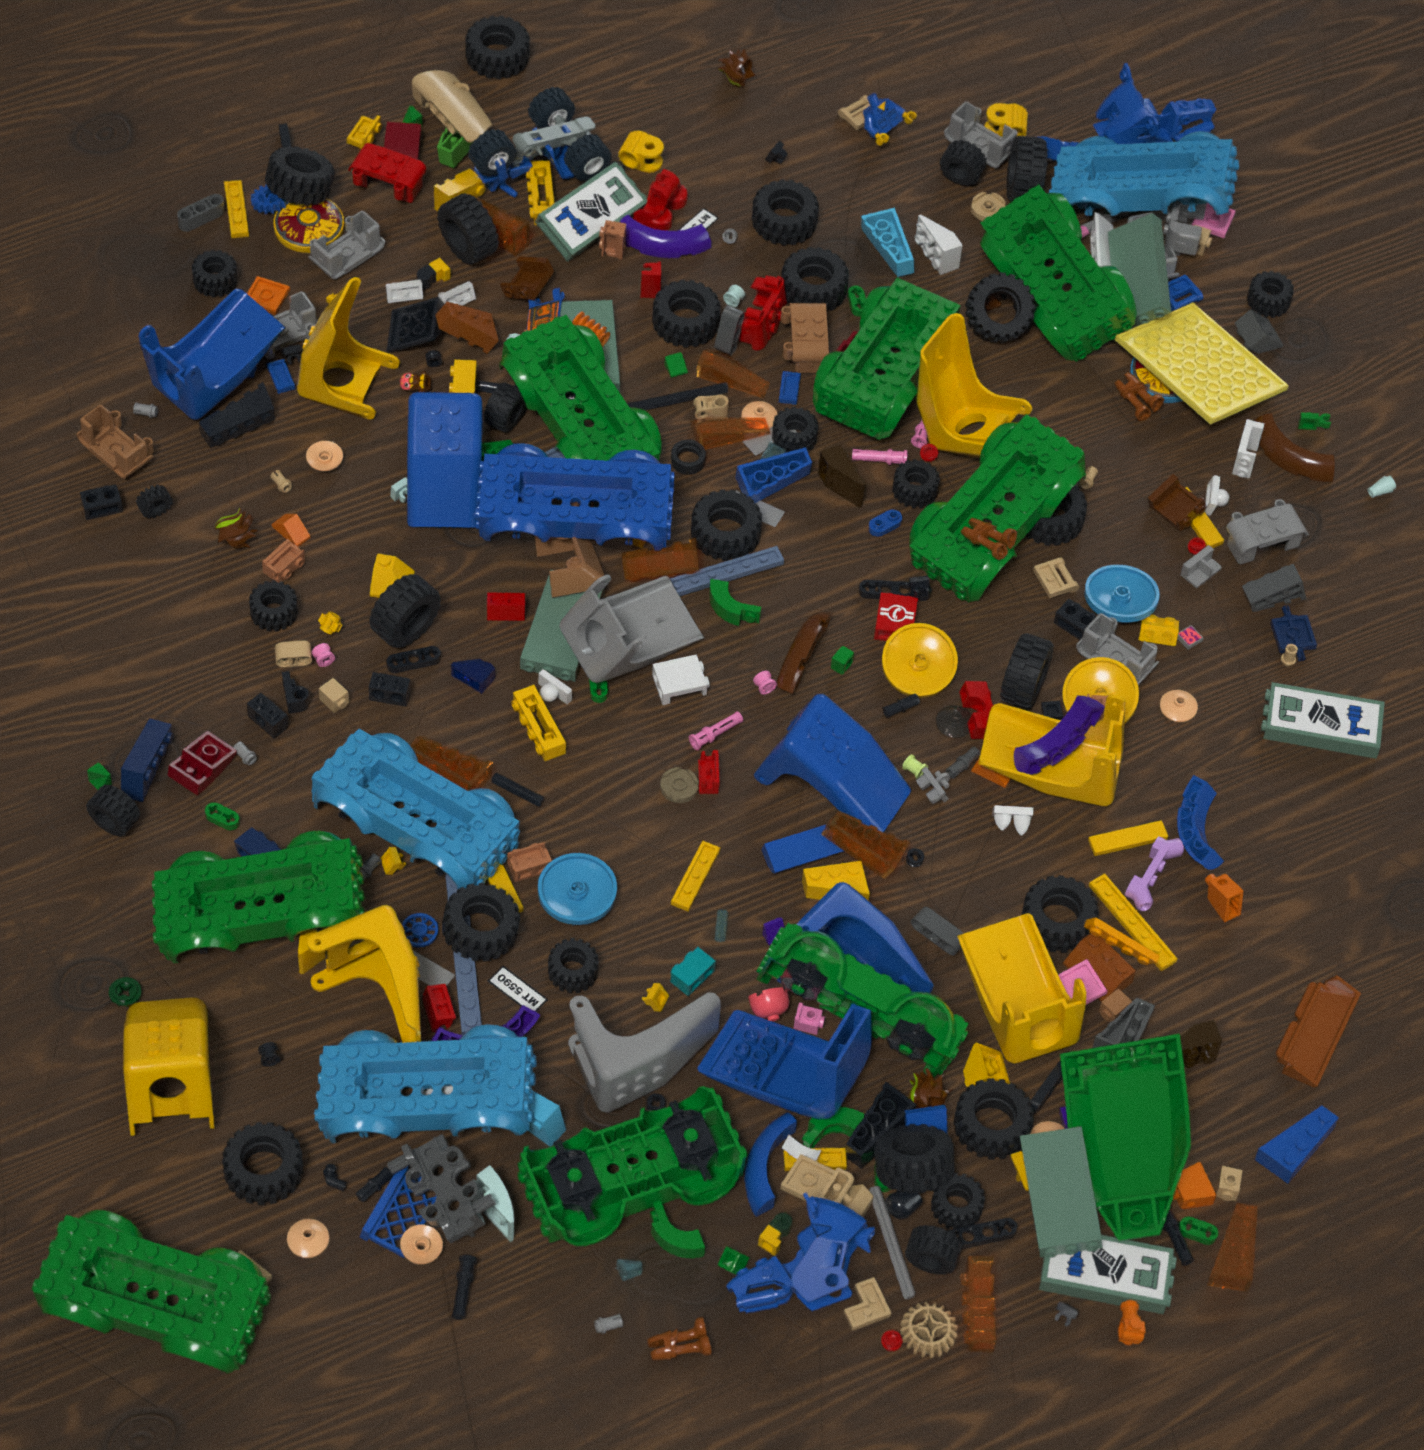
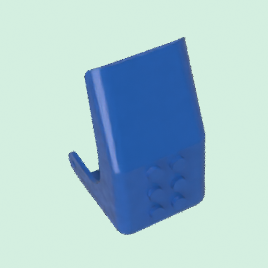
M235 289L193 330L172 346L161 347L156 331L151 325L145 326L140 331L138 337L152 384L189 418L198 420L243 383L286 327L245 291Z
M415 392L409 396L407 523L410 527L476 528L475 510L478 508L477 492H479V476L481 477L480 461H482L483 405L482 398L478 394Z
M817 694L791 720L787 727V734L768 754L761 766L755 771L754 777L763 785H770L782 774H792L804 779L826 797L866 838L876 839L883 834L910 794L911 788L872 735L828 696Z
M845 882L835 884L797 923L803 931H819L829 935L839 944L845 955L850 954L861 964L872 966L879 974L890 976L895 983L908 986L911 992L931 993L934 986L894 922Z

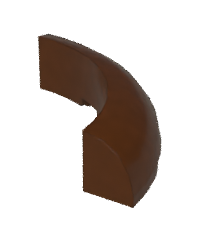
M1272 413L1261 415L1254 420L1264 423L1259 444L1264 450V454L1273 463L1296 476L1300 474L1310 477V480L1333 482L1335 472L1334 454L1316 453L1296 445L1279 430Z
M814 613L803 623L785 657L776 681L777 687L792 694L797 691L805 670V666L802 665L808 661L818 639L827 631L832 616L831 613Z

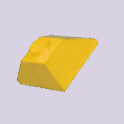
M377 553L372 574L370 597L380 598L382 592L384 593L387 587L392 585L395 580L401 579L405 575L415 574V571L396 556Z
M975 1043L963 1070L965 1085L967 1087L971 1084L975 1086L976 1081L983 1080L986 1082L987 1078H994V1081L1003 1079L1005 1083L1010 1084L1002 1053Z

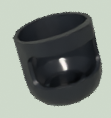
M896 1191L889 1194L885 1204L888 1212L893 1217L904 1220L922 1206L923 1201L918 1192L908 1194V1192L901 1193Z

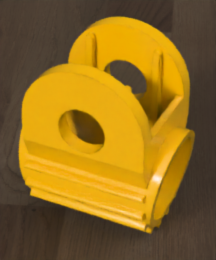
M993 104L987 109L986 116L988 121L985 127L1002 137L1004 125H1007L1017 130V136H1026L1028 112H1026L1023 106L1018 104ZM999 126V131L994 130V127Z
M633 131L627 136L618 153V157H620V161L625 166L647 173L656 172L662 167L663 159L661 154L664 145L655 136L648 135L643 131ZM645 159H652L654 162L647 164Z

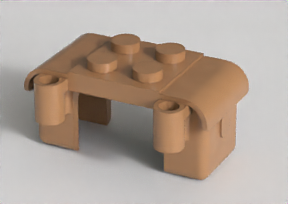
M790 303L789 306H784L781 310V322L784 324L791 322L792 342L784 343L783 358L794 361L796 373H817L820 363L829 353L826 303Z
M98 405L80 419L81 431L77 433L78 440L122 479L127 478L153 459L152 439L149 437L142 439L137 434H134L133 441L119 428L122 426L119 411L114 410L110 412L103 405Z

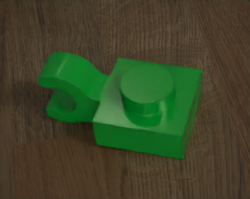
M1301 412L1298 429L1316 430L1317 427L1330 428V414L1324 413L1319 417V413Z

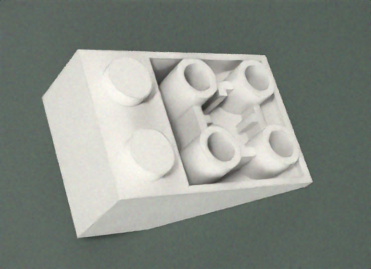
M919 215L918 223L916 224L915 241L921 246L925 256L930 259L933 268L937 269L940 275L958 269L962 251V244L950 230L923 215Z

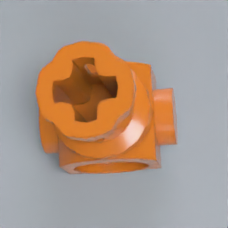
M1127 1300L1120 1304L1123 1317L1120 1319L1118 1327L1119 1342H1123L1125 1345L1140 1344L1146 1333L1145 1322L1138 1316L1139 1304L1134 1300Z

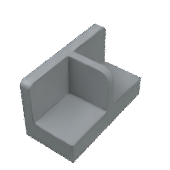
M1209 545L1183 564L1181 576L1195 588L1200 587L1222 568L1212 559L1214 549Z

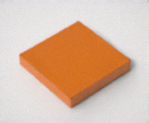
M257 276L247 294L267 312L276 315L290 292V286Z

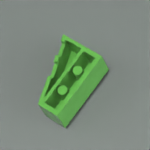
M446 128L437 146L439 162L454 168L468 153L469 147L473 142H467L459 132L452 134Z

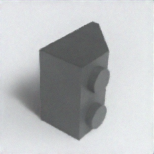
M1251 309L1235 322L1238 328L1237 333L1244 338V345L1249 351L1253 350L1259 354L1284 346L1269 319Z

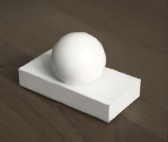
M1216 475L1207 484L1206 509L1204 511L1207 515H1211L1216 506L1223 507L1229 501L1228 492L1224 489H1219L1220 477Z
M546 670L539 672L538 684L542 686L540 689L541 698L546 702H552L558 698L568 705L572 701V689Z

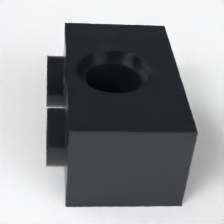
M259 693L247 703L248 717L273 739L288 729L287 714L262 693Z

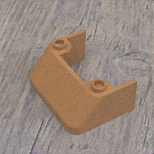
M535 536L537 557L572 550L575 553L574 557L567 560V568L549 571L552 598L585 592L597 579L604 576L593 545L587 539L550 537L546 542H542Z

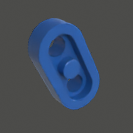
M888 510L869 522V532L877 537L889 533L901 525L902 514L897 510Z

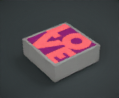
M1192 625L1180 631L1177 637L1187 650L1203 641V637Z

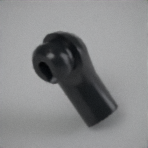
M327 1164L323 1170L326 1184L345 1192L348 1182L338 1179L335 1165Z

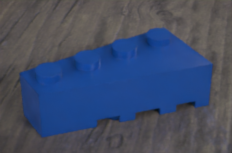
M805 447L737 466L735 478L741 492L746 494L747 498L753 499L755 504L810 474L812 461Z
M1320 1106L1260 1147L1255 1160L1288 1184L1334 1130L1339 1117L1324 1106Z

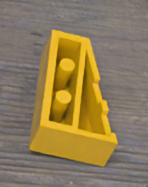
M468 169L455 175L453 180H445V184L434 185V209L438 211L442 204L462 193L471 194V196L476 198L481 196L485 192V183L481 181L474 171Z
M861 861L803 869L802 884L806 898L820 900L835 884L845 882L869 901L870 893Z

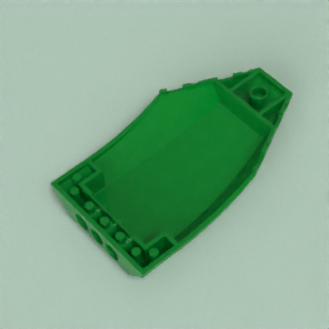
M1180 1034L1061 1053L1060 1059L1068 1128L1082 1127L1096 1208L1119 1241L1160 1235L1191 1149L1189 1101Z

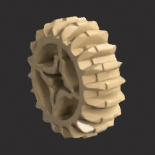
M926 1301L924 1307L919 1303L916 1304V1309L911 1307L909 1313H905L904 1320L901 1321L902 1328L900 1334L903 1335V1343H907L908 1349L914 1348V1355L921 1352L922 1358L926 1354L933 1358L934 1353L940 1357L942 1351L945 1353L949 1351V1347L954 1345V1340L957 1338L956 1331L958 1326L954 1324L955 1317H950V1310L944 1312L943 1305L937 1308L936 1302L929 1306ZM924 1318L923 1322L913 1325L917 1320ZM946 1334L942 1339L934 1342L935 1337Z

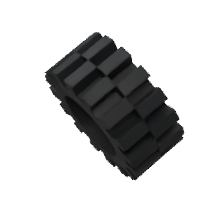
M156 484L155 487L153 485L150 486V489L145 488V492L141 491V496H137L136 503L142 515L149 519L151 516L152 518H156V515L158 517L162 516L161 513L165 514L167 512L166 509L169 510L171 508L170 505L173 504V500L166 487L163 485L159 486V484Z

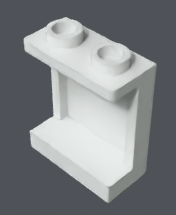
M1246 420L1232 472L1233 475L1250 478L1256 454L1248 452L1246 449L1257 451L1264 423Z
M697 655L653 664L652 676L662 705L670 704V697L696 691H701L703 696L707 695L709 680L707 676L704 677V666L702 661L699 662Z

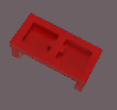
M661 261L643 264V268H651L652 270L641 271L640 298H656L657 292L660 291Z
M487 592V620L525 621V593Z
M713 750L711 756H705V751L701 752L700 759H698L699 794H718L719 792L718 750Z
M446 984L426 986L422 1000L432 1032H435L443 1024L448 1029L452 1025L453 1020L456 1019Z

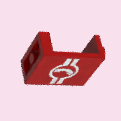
M881 592L874 639L887 641L899 628L913 624L915 622L918 598Z

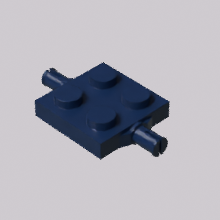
M1288 605L1287 607L1283 606L1284 616L1271 619L1270 622L1279 653H1285L1286 646L1294 644L1298 648L1296 653L1298 661H1304L1306 657L1303 651L1313 650L1317 647L1308 615H1292L1290 607Z

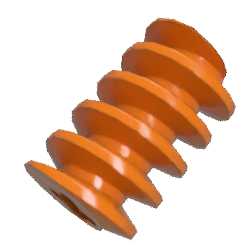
M580 312L572 322L573 325L590 328L597 335L602 347L610 337V332L606 333L607 328L605 326L601 327V323H596L595 319L590 320V316H585L584 312Z

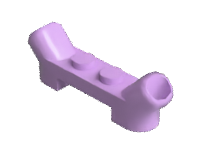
M1158 836L1152 845L1149 855L1153 861L1144 876L1140 878L1134 875L1125 896L1134 901L1137 910L1146 911L1151 908L1153 899L1148 888L1149 886L1153 887L1158 878L1156 875L1158 871H1163L1166 865L1165 860L1182 856L1184 846L1179 838L1166 840Z

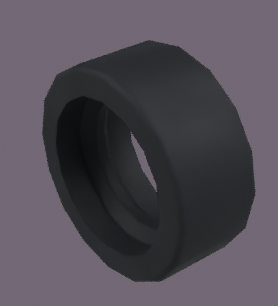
M686 439L677 442L671 452L672 467L681 474L691 475L698 473L705 465V449L695 440ZM682 452H693L699 456V459L688 463L681 461L678 455Z

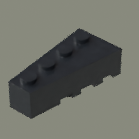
M885 1082L881 1092L875 1097L871 1108L865 1113L864 1119L858 1124L847 1141L846 1158L860 1169L866 1166L875 1157L874 1147L881 1135L887 1133L892 1128L896 1129L898 1126H905V1110L916 1109V1104Z

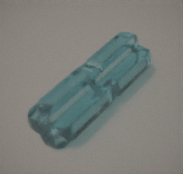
M720 909L717 911L714 938L716 942L725 941L727 910Z

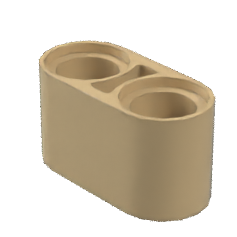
M290 641L276 644V665L279 667L309 665L312 662L311 644L308 641Z

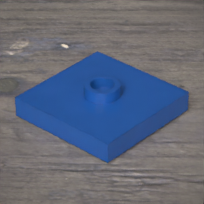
M940 1105L905 1110V1126H909V1124H926L928 1127H937L938 1130L941 1129L947 1134L946 1106Z

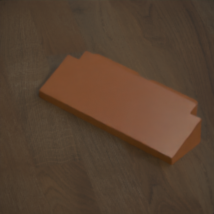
M1338 975L1326 980L1324 984L1321 982H1311L1308 984L1295 1011V1016L1298 1019L1297 1021L1290 1022L1276 1051L1277 1062L1285 1065L1282 1074L1313 1088L1318 1086L1361 995L1359 991Z

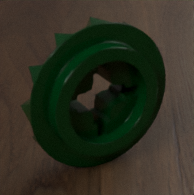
M119 978L110 985L109 997L112 1003H116L118 1007L121 1005L128 1007L140 999L141 986L133 978ZM121 989L124 991H128L129 997L125 994L122 995Z

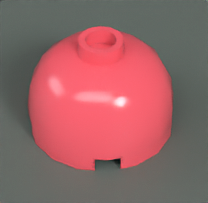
M783 987L766 989L762 991L760 996L754 993L748 997L752 1012L756 1016L772 1022L780 1019L779 1016L786 1012L790 1002L788 990L783 989Z

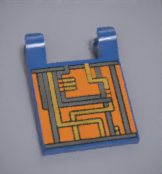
M560 288L553 289V301L540 304L539 298L528 300L529 313L526 330H533L540 324H546L554 318L560 317L561 303L565 296L564 292H560Z

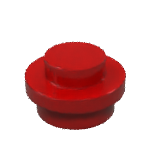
M925 444L920 449V456L927 462L934 461L938 456V449L933 444Z
M1196 537L1189 541L1187 548L1190 553L1196 555L1206 547L1203 539Z
M890 1330L882 1335L881 1344L888 1351H896L902 1345V1337L897 1331Z

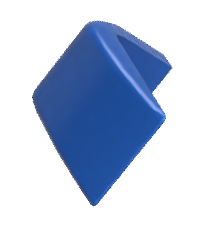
M852 1004L830 1041L740 1010H735L697 1069L705 1076L758 1100L806 1117L819 1120L830 1119L840 1109L869 1057L871 1049V1010Z

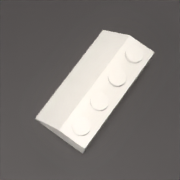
M1095 213L1090 234L1091 256L1099 266L1111 265L1108 231L1113 230V225L1099 213Z

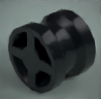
M268 1042L258 1047V1053L262 1056L260 1059L262 1066L270 1067L280 1063L281 1057L277 1053L279 1050L277 1043Z

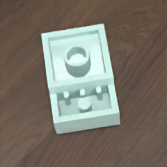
M488 1166L477 1174V1181L484 1192V1196L491 1193L496 1201V1205L485 1210L484 1214L511 1242L514 1240L512 1204L503 1182L493 1168Z

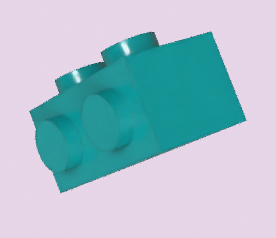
M697 947L693 952H688L684 960L671 969L670 982L689 996L715 971L716 961Z

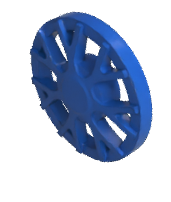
M412 914L402 923L403 928L406 929L404 930L405 933L412 932V935L406 938L410 939L409 941L413 947L428 946L438 936L437 922L427 914ZM415 918H422V922H416ZM431 921L432 924L427 927L425 923ZM409 922L412 924V928L405 925ZM429 930L435 931L434 935L427 932ZM427 937L429 940L424 942L422 938ZM414 938H418V939H419V940H418V943L413 942L412 940H413Z

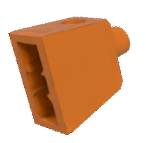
M1214 874L1208 875L1205 878V882L1208 885L1207 898L1224 923L1240 916L1243 890L1227 874L1218 877Z
M1201 1162L1184 1169L1173 1200H1177L1181 1209L1213 1205L1216 1193Z

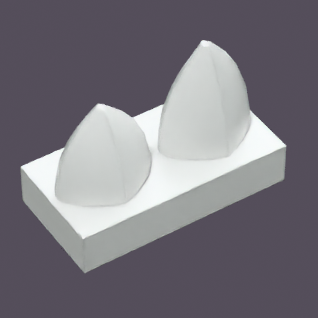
M421 280L386 284L388 303L423 299Z
M469 281L447 292H440L438 295L444 304L451 302L464 305L476 299L473 285Z
M994 805L992 816H994L996 825L1002 831L1007 828L1013 817L1015 828L1022 836L1030 825L1033 808Z

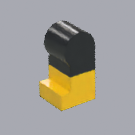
M441 258L436 259L417 271V280H421L422 289L430 288L432 284L441 279L444 282L450 279V268Z

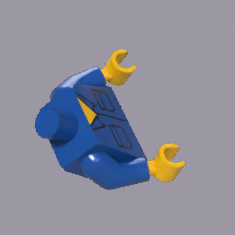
M876 93L867 97L870 106L863 110L864 128L870 137L877 138V145L887 143L889 137L886 133L903 120L902 117H904L907 124H911L913 122L912 119L917 117L915 112L910 111L906 113L905 109L888 98L878 99Z

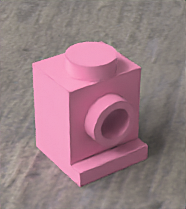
M799 1002L793 1029L817 1035L818 1029L823 1028L825 1016H822L823 1010L804 1006L803 1003Z

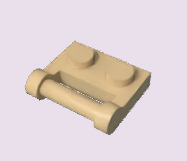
M867 95L860 97L859 101L838 110L840 118L849 122L857 131L864 127L863 110L870 106Z
M1057 558L1034 566L1033 571L1049 598L1067 592L1073 593L1080 588L1067 570L1063 558ZM1056 569H1059L1067 584L1063 583Z

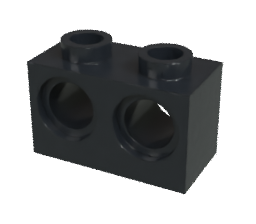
M116 484L80 492L81 504L86 520L123 512Z
M1068 599L1056 611L1054 624L1078 640H1081L1085 628L1096 618V615L1081 607L1079 603Z
M373 672L368 687L369 700L407 707L411 693L410 678Z

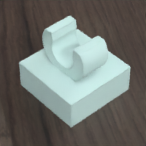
M406 477L391 486L390 497L394 501L399 499L403 503L406 502V497L404 496L407 494Z

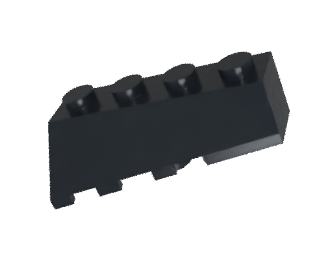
M263 382L257 385L258 389L255 391H247L239 401H231L223 411L217 410L199 422L200 434L210 448L219 446L230 439L237 438L239 435L253 431L255 428L275 420L274 407Z

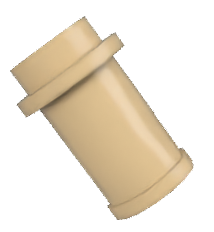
M1088 467L1086 469L1087 477L1084 480L1083 478L1079 480L1080 486L1083 489H1089L1093 486V480L1098 474V470L1095 467Z
M280 470L275 471L278 477L273 472L271 479L277 484L278 490L283 493L290 491L292 488L291 481L286 479Z
M1288 644L1285 648V653L1281 656V661L1285 666H1291L1296 662L1295 656L1298 648L1294 644Z

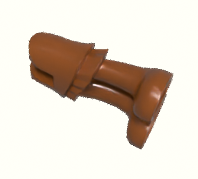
M1127 372L1124 374L1128 381L1127 384L1124 385L1119 379L1114 384L1121 397L1129 400L1135 407L1136 419L1138 421L1146 420L1151 416V410L1157 412L1160 409L1164 398L1159 394L1151 396L1147 392L1148 387L1144 386V383L1133 374ZM1139 395L1147 403L1150 409L1146 405H1143L1136 396Z
M971 518L968 521L973 530L968 527H964L961 530V534L973 544H982L991 550L992 556L997 560H1001L1007 555V548L1011 549L1017 538V531L1015 529L1008 528L1004 533L996 530L997 526L975 518ZM991 537V538L995 539V540L998 541V542L995 543V542L989 540L988 538Z
M703 1317L696 1318L694 1327L689 1330L678 1332L676 1328L673 1332L668 1330L665 1333L647 1339L649 1348L665 1346L655 1349L650 1353L652 1360H671V1358H676V1355L688 1353L711 1355L709 1338L706 1336ZM698 1340L688 1344L677 1345L679 1342Z

